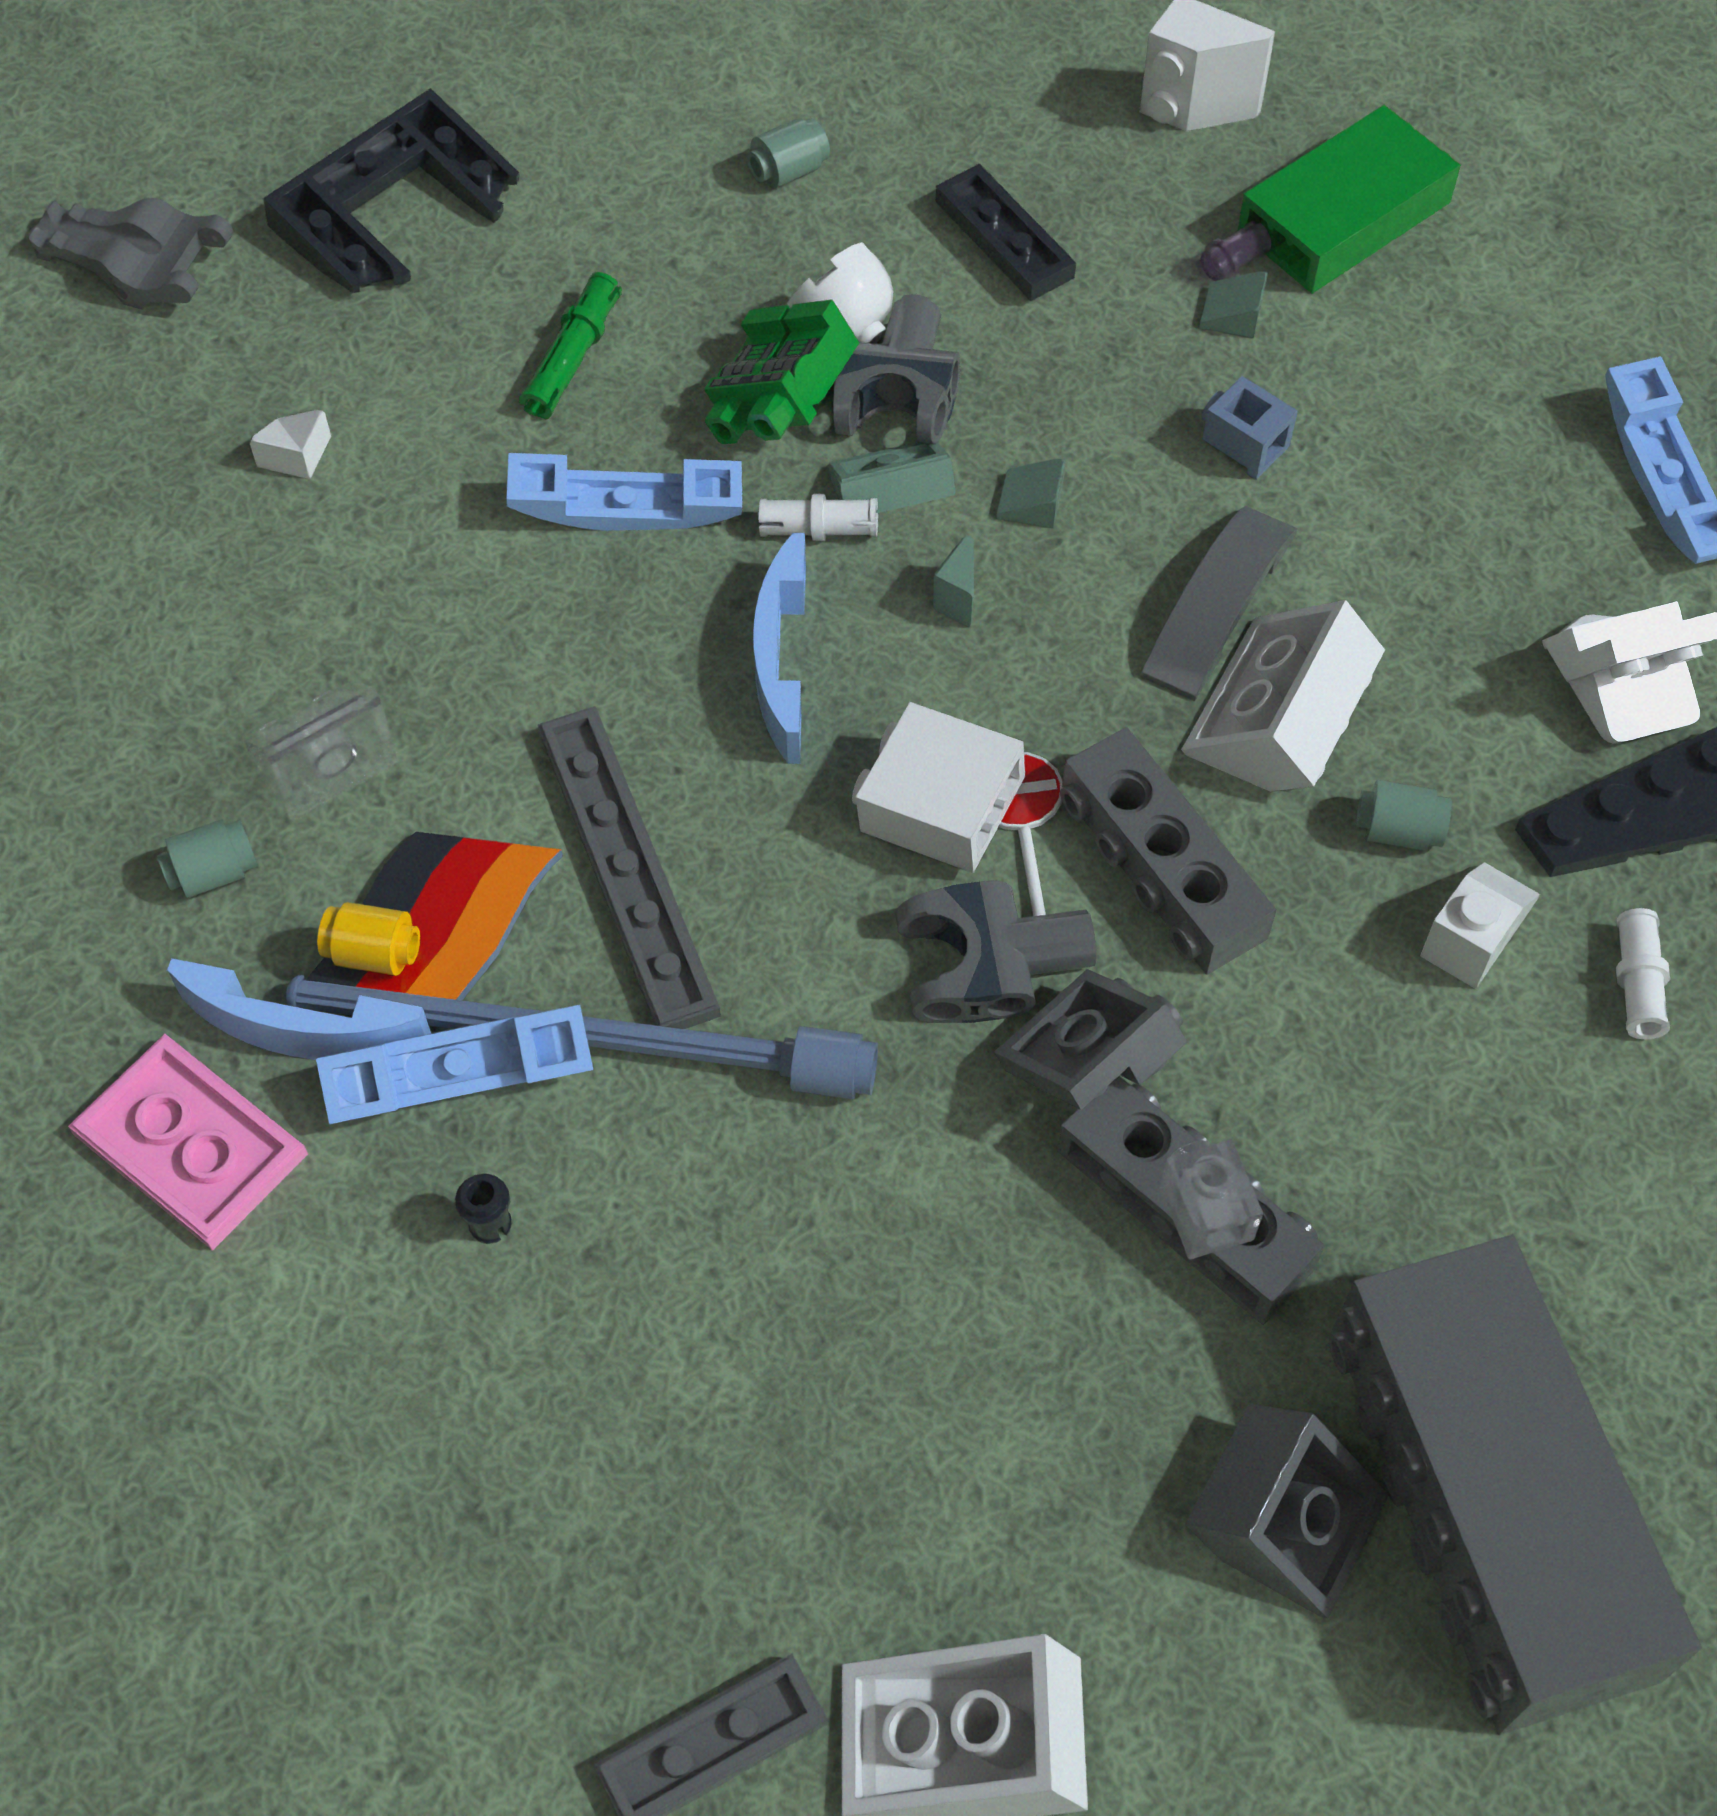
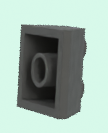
M1249 1403L1185 1525L1222 1562L1318 1616L1328 1618L1389 1495L1313 1413Z

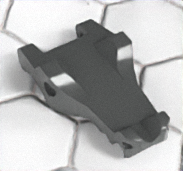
M156 198L142 199L114 212L95 208L86 209L77 203L70 210H67L54 200L49 204L37 226L33 227L28 236L37 258L50 261L54 256L90 269L109 285L124 305L142 310L147 302H190L199 285L196 279L186 272L202 246L225 247L233 235V228L227 220L219 215L213 214L207 217L188 215L173 208L164 200Z

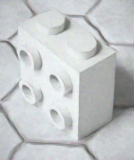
M909 702L899 722H891L887 726L880 743V755L871 770L864 769L855 783L852 802L857 805L860 832L974 873L1025 778L1024 742Z

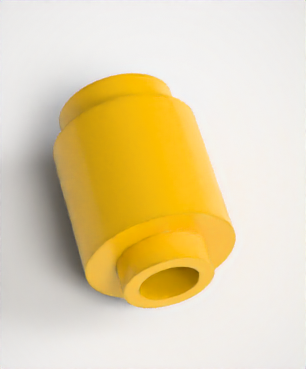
M346 902L341 907L329 906L325 910L318 930V952L321 957L331 958L336 966L397 976L402 972L406 964L412 965L416 960L420 946V930L417 926H412L411 916L406 911Z

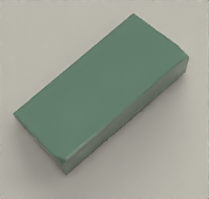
M915 442L830 462L827 465L838 500H870L871 498H877L878 510H876V513L953 496L956 492L951 457L939 443L926 444Z

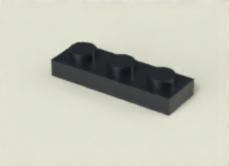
M980 163L936 185L935 202L1030 301L1075 278L1076 262Z

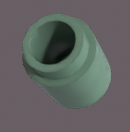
M796 118L752 138L750 144L751 151L747 154V161L755 179L759 182L765 181L772 189H775L819 169L822 161L830 156L829 141L824 129L817 120L810 118L804 121L801 118Z
M1376 780L1372 792L1362 790L1360 793L1355 827L1366 829L1365 840L1368 842L1426 851L1429 845L1443 847L1449 829L1452 799L1437 796V789Z
M221 819L165 839L168 852L157 855L170 891L182 887L187 898L244 879L245 871L258 867L241 820L225 824L224 820Z

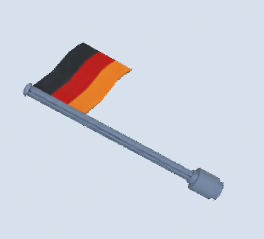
M415 832L383 866L362 903L363 905L406 911L410 914L412 926H417L420 930V946L414 963L412 965L406 964L402 972L395 976L336 966L331 958L324 957L306 980L303 975H298L289 982L286 989L287 1005L314 1011L353 1015L359 995L423 1007L429 1026L451 1029L541 1012L539 1010L462 1000L500 953L531 892L549 869L563 857L562 849ZM583 1016L589 1047L780 1071V1077L790 1078V1087L793 1092L854 1099L856 1093L871 1095L873 1091L878 1059V1042L863 1041V1034L799 1026L796 1039L785 1037L784 1042Z

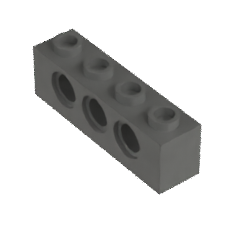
M1128 727L1065 760L1063 788L1060 790V797L1066 811L1074 820L1078 822L1084 820L1094 832L1098 849L1103 858L1113 867L1120 865L1132 880V888L1140 905L1149 913L1156 911L1170 928L1169 934L1174 947L1184 959L1188 961L1194 959L1204 973L1208 975L1269 938L1277 909ZM1115 805H1127L1134 808V810H1122L1115 807ZM1151 850H1164L1171 855L1159 856L1152 853ZM1186 896H1202L1206 898L1209 902L1197 903L1190 900Z
M1118 1076L1109 1084L1107 1090L1101 1096L1092 1100L1082 1110L1077 1109L1061 1126L1057 1152L1262 1325L1274 1315L1315 1270L1325 1245L1318 1240L1317 1233L1311 1224L1294 1212L1289 1211L1285 1213L1265 1196L1262 1186L1251 1174L1240 1168L1233 1170L1213 1153L1209 1142L1200 1132L1187 1125L1181 1127L1161 1110L1158 1100L1145 1087L1135 1083L1130 1085L1122 1077ZM1133 1143H1142L1151 1147L1156 1155L1149 1158L1136 1157L1126 1149V1146ZM1186 1185L1198 1187L1207 1195L1208 1199L1199 1202L1187 1200L1179 1194L1177 1188ZM1238 1228L1247 1229L1253 1232L1261 1243L1254 1246L1242 1245L1231 1237L1229 1231Z

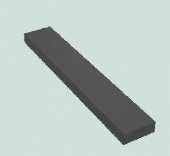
M596 706L537 724L539 735L655 1026L687 1029L721 1017L717 999Z

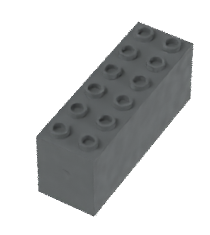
M1514 1234L1354 1280L1333 1326V1333L1329 1335L1331 1355L1339 1372L1343 1375L1350 1373L1360 1396L1355 1400L1359 1424L1369 1440L1377 1438L1387 1462V1464L1382 1466V1476L1386 1490L1395 1506L1404 1505L1415 1530L1410 1533V1545L1413 1556L1421 1572L1424 1575L1433 1574L1444 1600L1438 1604L1440 1621L1451 1644L1454 1646L1462 1644L1473 1673H1469L1467 1676L1468 1688L1479 1714L1483 1718L1492 1717L1498 1734L1502 1735L1664 1682L1698 1653L1702 1646Z

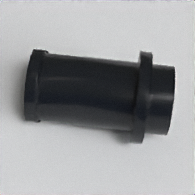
M477 1174L464 1180L457 1189L455 1196L456 1210L460 1217L468 1223L469 1231L477 1241L486 1244L501 1241L498 1229L501 1228L507 1236L512 1226L511 1214L508 1211L510 1205L509 1189L503 1180L491 1174Z

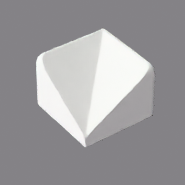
M314 410L277 418L256 433L250 441V446L257 467L311 479L331 438L325 412Z

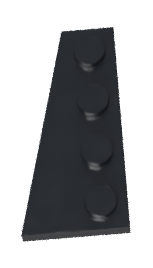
M1717 727L1520 818L1515 831L1549 877L1623 863L1631 856L1656 851L1658 855L1681 851L1685 845L1714 839L1717 841Z

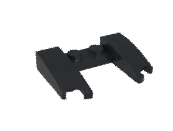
M430 88L265 196L263 200L267 225L320 272L352 293L360 292V285L391 279L394 285L405 284L411 281L410 271L351 214L352 211L418 167H421L466 205L495 223L500 219L504 211V202L498 201L506 185H517L519 171Z

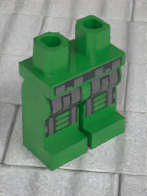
M833 299L793 304L791 308L788 305L749 310L741 323V327L748 336L733 362L724 364L720 368L718 376L711 378L704 388V391L714 404L705 418L706 425L721 444L737 443L746 430H752L757 437L765 441L780 440L788 427L810 425L817 414L812 405L818 404L825 397L860 343Z

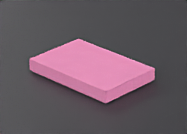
M166 1034L159 1038L68 1126L74 1136L212 1251L308 1155L302 1143Z

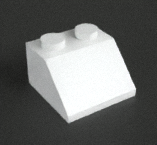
M1173 0L1149 32L1140 113L1152 117L1157 122L1167 123L1184 131L1256 118L1262 108L1275 31L1197 0Z

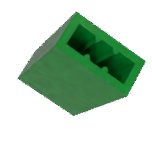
M1382 105L1244 193L1237 231L1313 294L1451 203L1461 165L1451 158L1447 152L1441 150L1417 131L1409 122L1403 120L1386 105Z

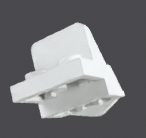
M1676 602L1618 617L1585 615L1572 621L1556 635L1546 638L1542 642L1544 649L1547 648L1565 680L1569 682L1600 736L1607 742L1613 744L1690 725L1698 720L1700 715L1686 661L1702 657L1703 653L1700 645L1717 639V613L1683 621L1678 603Z

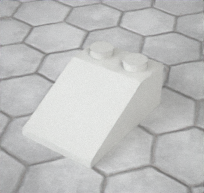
M1046 1634L842 1664V1816H1046L1088 1811L1081 1658Z

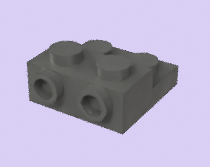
M1086 969L994 1053L1006 1072L1082 1110L1092 1100L1101 1096L1107 1090L1109 1084L1119 1075L1141 1085L1151 1075L1160 1071L1165 1066L1167 1060L1185 1045L1187 1041L1179 1028L1183 1024V1020L1176 1008L1167 999L1160 995L1148 996L1134 990L1130 984L1121 978L1112 980Z

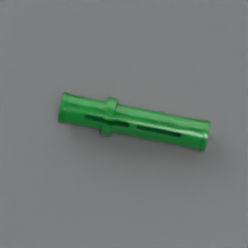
M603 272L592 273L577 302H575L574 306H568L561 317L562 326L558 335L551 343L534 376L519 397L520 405H525L523 409L528 414L543 419H549L552 416L559 399L582 363L586 352L592 344H597L605 333L604 323L622 295V288L615 287L618 281L612 276Z

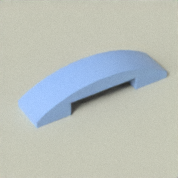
M1662 357L1608 368L1605 374L1608 395L1625 455L1635 478L1665 533L1676 547L1693 563L1697 564L1717 559V498L1676 416L1683 404V400Z
M509 453L507 507L542 520L601 531L687 529L704 526L742 514V461L684 459L683 474L567 470V455Z
M792 533L773 559L759 592L753 628L755 678L759 705L768 732L778 751L788 764H800L801 682L779 680L781 614L805 615V533Z
M171 958L167 969L181 998L210 1024L248 1044L288 1056L316 1060L319 1057L431 1033L423 1007L359 995L352 1018L247 998L234 970Z
M580 1004L474 1024L316 1058L329 1124L392 1112L398 1108L524 1082L528 1084L593 1070Z

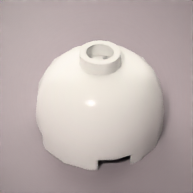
M861 242L848 247L830 259L836 267L825 273L815 284L808 278L786 305L791 308L793 304L833 299L860 343L876 344L885 335L886 328L882 322L891 310L894 292L890 276L874 253L870 252L864 243Z

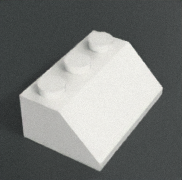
M1346 600L1256 617L1252 621L1181 750L1185 755L1270 792L1312 787L1323 774L1325 764L1339 737L1347 728L1349 718L1364 689L1370 684L1372 674L1385 649Z

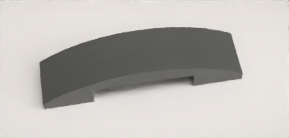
M1247 506L1240 509L1216 538L1189 580L1148 657L1141 677L1195 701L1220 661L1223 646L1268 573L1272 574L1295 537L1298 528Z

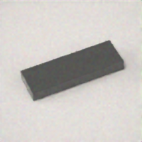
M791 1653L594 1764V1767L618 1816H668L828 1724V1719L794 1655Z

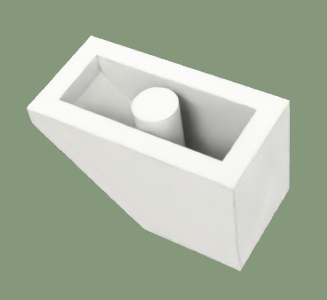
M1484 862L1464 877L1433 922L1420 956L1476 989L1540 894Z

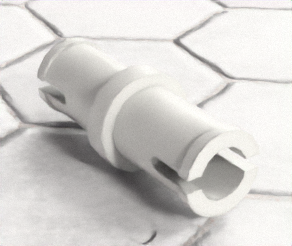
M813 494L811 500L760 499L759 522H762V525L759 526L760 536L805 533V535H812L813 541H825L826 535H871V537H877V498H871L870 500H826L825 494Z
M1645 908L1630 909L1618 916L1617 927H1619L1622 961L1616 966L1617 984L1625 990L1626 1030L1630 1036L1644 1040L1662 1037L1670 1030L1664 986L1670 980L1669 963L1661 957L1658 929L1660 925L1659 917L1655 911Z

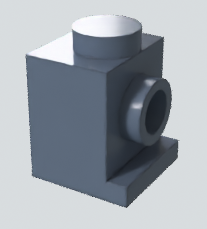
M1241 376L1225 393L1218 391L1208 401L1202 413V420L1205 421L1202 439L1248 468L1247 474L1257 480L1290 446L1298 410Z

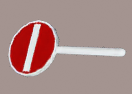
M1024 752L1025 778L998 827L1005 830H1018L1033 916L1046 915L1031 828L1043 825L1056 814L1062 803L1060 790L1063 788V781L1057 768L1045 758Z

